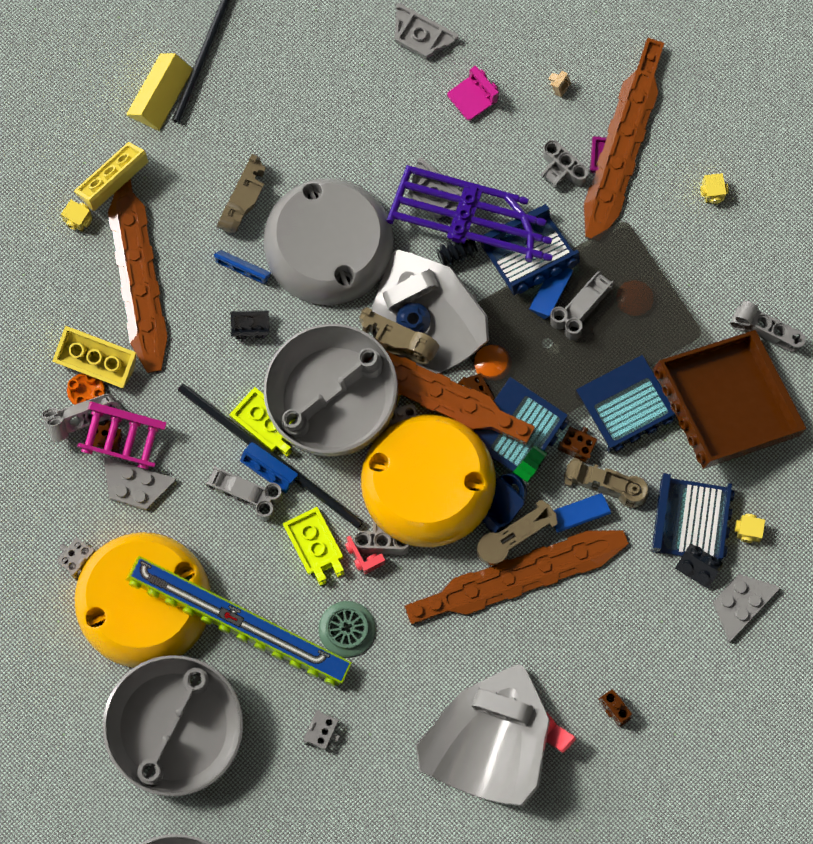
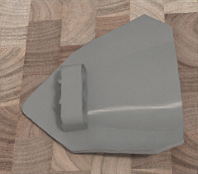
M396 250L391 254L372 306V312L396 322L397 313L405 304L420 303L427 308L430 313L431 323L424 334L436 340L439 344V349L433 360L428 364L416 362V365L436 374H441L471 357L489 341L486 313L452 268L402 250ZM411 313L408 315L407 320L410 324H416L419 321V316L416 313ZM376 331L373 332V338L376 337ZM399 356V357H401V358H404V357H405V358H407V359L413 361L412 359H410V358L407 357V356Z
M516 664L461 691L416 744L419 772L482 799L502 804L524 806L540 784L550 722L525 667Z

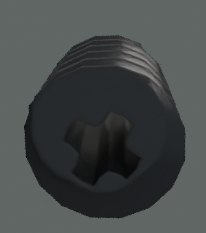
M466 239L465 243L453 242L452 244L449 241L446 247L443 244H440L439 249L436 247L439 261L447 266L446 262L454 265L453 259L461 263L460 257L468 260L467 254L474 258V252H478L475 241Z

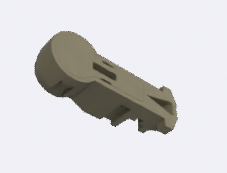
M251 154L216 226L227 233L235 234L243 217L254 208L264 184L255 178L256 176L263 177L266 168L262 165L261 159L257 155Z
M368 307L364 308L361 312L359 321L362 331L366 333L376 331L375 339L386 351L397 356H407L420 364H428L433 360L439 349V344L432 337L422 332H415L376 314Z
M573 458L566 466L564 474L565 486L571 487L573 483L618 498L625 507L631 509L641 507L649 496L647 482L638 476L628 477L608 468L602 470L596 464L594 467H589L577 458Z
M543 500L538 501L535 510L501 532L484 535L477 545L479 559L487 565H497L506 558L510 550L525 542L528 537L534 536L535 533L548 525L551 528L556 526V513H554L549 504Z

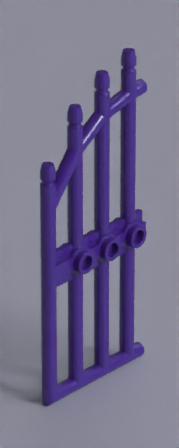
M406 165L386 220L389 224H393L395 219L448 233L447 239H451L453 242L465 243L466 239L524 254L526 255L525 261L532 262L533 257L546 261H552L553 255L534 250V241L551 244L552 238L533 232L530 223L545 226L547 220L528 215L523 211L517 202L528 204V198ZM414 174L464 189L462 195L459 196L408 181L410 175ZM405 189L457 202L458 206L456 211L406 198L403 195ZM482 193L505 199L513 210L481 202ZM400 204L451 217L453 220L451 226H447L397 211ZM476 209L521 220L525 230L475 217ZM471 224L527 238V247L469 232Z

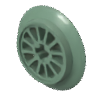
M341 601L331 605L323 613L319 622V636L325 648L341 657H353L363 653L371 645L375 636V622L371 613L363 605L353 601ZM345 612H351L349 620L346 619ZM343 613L344 621H342L338 614ZM353 614L359 616L354 621H351ZM336 617L340 624L333 622L332 620ZM360 619L363 622V624L354 625ZM344 624L352 626L350 628V633H347V631H342V629L344 628ZM330 625H334L339 628L330 629ZM364 627V631L361 632L356 630V628ZM333 632H339L334 637H332L331 633ZM354 633L362 635L361 638L358 639ZM343 635L341 642H337L336 639ZM350 636L355 639V643L351 644ZM345 637L348 638L349 644H343Z

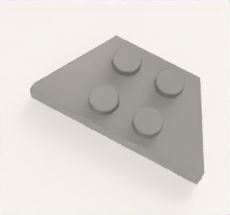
M397 3L395 43L427 59L458 40L459 35L401 3Z
M421 157L418 158L417 168L439 173ZM413 174L412 183L459 196L462 195V192L454 185ZM413 190L408 191V197L413 200L453 211L457 209V202ZM426 211L434 219L444 217L443 215Z
M104 458L109 499L147 511L176 481L175 478Z
M739 574L712 604L719 616L720 624L723 626L729 643L780 589L779 586Z

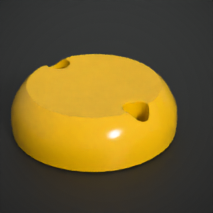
M439 415L414 416L390 426L371 445L366 454L361 473L363 500L377 526L395 540L417 547L447 545L471 533L487 515L492 505L496 487L494 463L484 442L473 430L463 423Z
M131 533L109 541L88 559L77 581L75 613L83 635L102 656L122 666L134 668L153 658L171 655L182 656L198 641L207 625L200 620L201 617L195 614L190 616L183 612V608L177 605L172 607L165 603V599L159 596L154 598L147 594V590L141 587L136 589L130 586V582L126 580L136 558L141 556L182 578L192 575V578L188 581L211 592L206 572L196 556L180 542L157 533ZM104 620V623L101 626H93Z

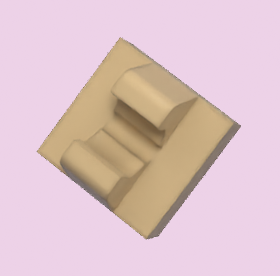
M561 71L559 75L552 73L548 78L551 81L550 86L553 87L555 95L559 97L564 95L571 84L568 73Z

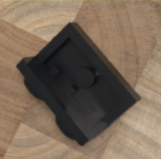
M269 310L230 312L231 336H235V339H246L247 336L263 339L266 338V335H269Z
M690 543L675 569L709 589L723 563L717 557L704 552L699 546Z

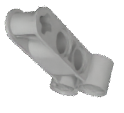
M598 271L566 308L555 307L552 309L550 316L551 326L559 330L565 328V335L569 340H578L582 335V322L609 293L615 282L608 280L601 274V271ZM561 316L564 319L556 320L554 317ZM576 327L578 330L572 332L569 328Z
M743 301L741 306L737 307L730 322V325L737 330H756L758 336L790 352L797 351L806 341L802 332L759 311L758 306L749 301ZM758 321L764 324V328L758 325ZM774 330L780 331L781 336H777Z
M104 394L62 410L56 408L47 409L42 413V418L51 440L60 442L68 437V433L90 426L93 415L88 414L91 411L88 410L89 402L120 409V405L112 394ZM103 414L99 422L107 420L111 416Z
M212 468L213 472L205 486L256 508L257 516L262 521H269L274 517L272 504H277L282 500L281 487L277 483H269L264 488L220 468ZM271 490L278 491V495L275 497H270L268 493ZM263 507L270 508V512L265 515L261 514L260 510Z

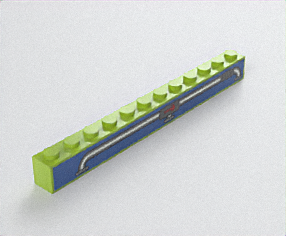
M141 556L136 558L126 578L130 582V586L136 589L141 587L147 590L148 595L154 598L159 596L165 599L166 604L172 607L177 605L183 608L184 613L190 616L195 614L201 617L200 620L208 625L213 623L219 626L218 629L227 634L231 632L237 635L236 638L245 643L249 641L254 644L256 649L263 652L267 650L272 653V657L278 660L285 659L290 662V666L296 669L301 667L307 670L308 675L315 678L319 676L325 679L324 682L330 686L335 687V685L338 686L343 683L352 663Z

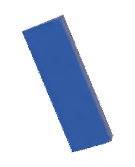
M223 250L214 254L216 263L266 285L271 275V272Z
M568 268L559 275L544 280L529 310L543 319L548 318L573 270Z
M253 442L244 449L240 462L270 483H277L284 493L289 491L298 475Z
M600 493L553 510L557 518V525L554 526V529L559 533L611 514L603 494Z

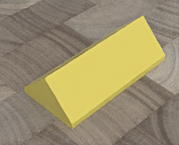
M176 53L160 54L126 115L160 131L187 83L193 68Z
M128 142L75 189V194L90 209L95 211L148 163L146 152Z
M65 326L52 362L124 388L134 372L137 352Z

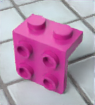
M475 65L470 69L469 77L447 93V97L465 119L470 121L497 102L499 90L494 83L488 81L485 72L482 69L479 70Z

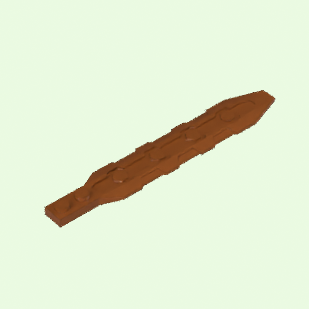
M647 37L637 70L622 84L614 117L610 121L607 131L608 136L597 162L599 170H596L592 185L589 186L584 202L585 238L599 242L620 215L625 199L624 194L636 165L635 160L640 144L643 143L650 112L653 110L657 99L658 89L654 75L664 42Z
M129 179L114 193L108 210L110 229L113 231L116 249L115 258L116 264L119 266L122 284L121 293L126 307L130 344L134 351L137 352V356L146 372L152 373L162 371L168 336L165 319L161 311L160 290L153 265L154 256L149 242L145 205L133 193L131 179Z
M386 351L397 374L398 395H403L431 411H437L455 419L472 430L492 429L524 445L528 444L535 426L501 411L490 396L475 389H468L440 373L431 372L416 365L414 361L405 357L401 358Z
M623 530L585 531L551 546L534 549L531 553L520 557L503 560L497 565L478 572H470L453 578L441 593L404 605L411 625L446 612L468 615L485 609V606L521 596L524 592L541 586L546 587L566 577L602 567L629 543Z

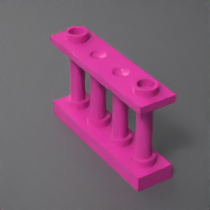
M89 402L88 410L92 411L93 417L85 444L78 443L77 447L82 448L81 452L91 455L93 451L138 463L137 467L147 470L149 466H155V463L149 462L156 432H159V429L165 430L166 422L95 402ZM106 414L111 416L110 420L112 421L104 449L93 447L100 417ZM124 419L129 421L130 428L123 454H119L111 450L119 422ZM142 424L148 426L147 430L149 432L142 458L137 459L130 457L137 429Z

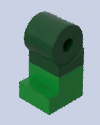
M534 445L513 473L529 483L541 467L548 453Z

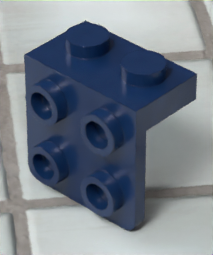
M502 477L496 478L492 505L482 520L486 524V528L494 533L507 528L525 505V499Z

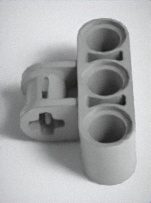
M547 141L543 149V158L549 165L544 169L541 177L550 181L554 188L558 187L565 178L575 186L584 185L588 176V168L557 141ZM553 149L556 153L551 154L547 150ZM567 161L569 165H563L561 162ZM575 173H581V174H583L584 176H583V177H577V176L575 175Z
M374 520L373 531H361L354 537V544L361 554L405 555L410 550V545L408 544L404 547L398 546L396 543L399 541L386 534L377 526ZM363 539L368 543L362 546L358 544V541ZM380 540H384L387 542V544L385 546H379L377 542Z

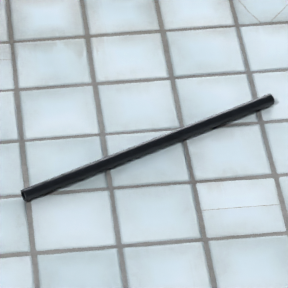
M221 0L172 118V121L180 124L231 0Z
M184 383L178 388L182 395L247 445L251 442L255 443L298 474L295 479L298 484L355 528L359 529L364 521Z

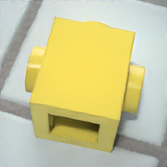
M723 173L704 175L700 191L701 196L705 197V203L718 204L724 201L726 194H728V184L724 183Z
M70 200L61 213L62 220L72 230L78 229L82 232L92 221L90 208L84 203L78 204Z
M753 514L742 515L735 523L734 532H737L736 538L741 539L745 543L760 542L763 537L765 520L759 519Z

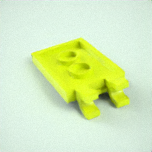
M254 387L229 416L272 452L278 448L283 455L288 457L292 453L291 447L285 443L286 440L272 424L266 410L264 394Z
M318 507L283 523V527L307 574L311 575L314 573L320 586L327 583L323 571L333 567L337 578L344 575V569L339 560L343 559V555Z

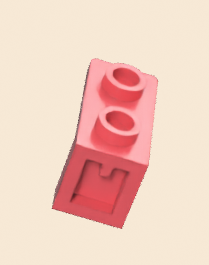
M351 536L346 537V549L349 554H354L356 558L354 563L358 571L362 570L365 575L385 565L382 553L379 555L373 554L367 557V561L364 562Z
M547 713L550 722L546 742L564 753L576 738L558 726Z

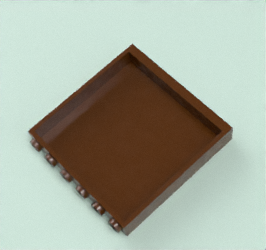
M756 330L659 360L653 368L654 375L659 380L662 391L667 396L671 409L676 414L679 425L684 430L688 443L693 448L696 459L703 469L799 437L807 429Z

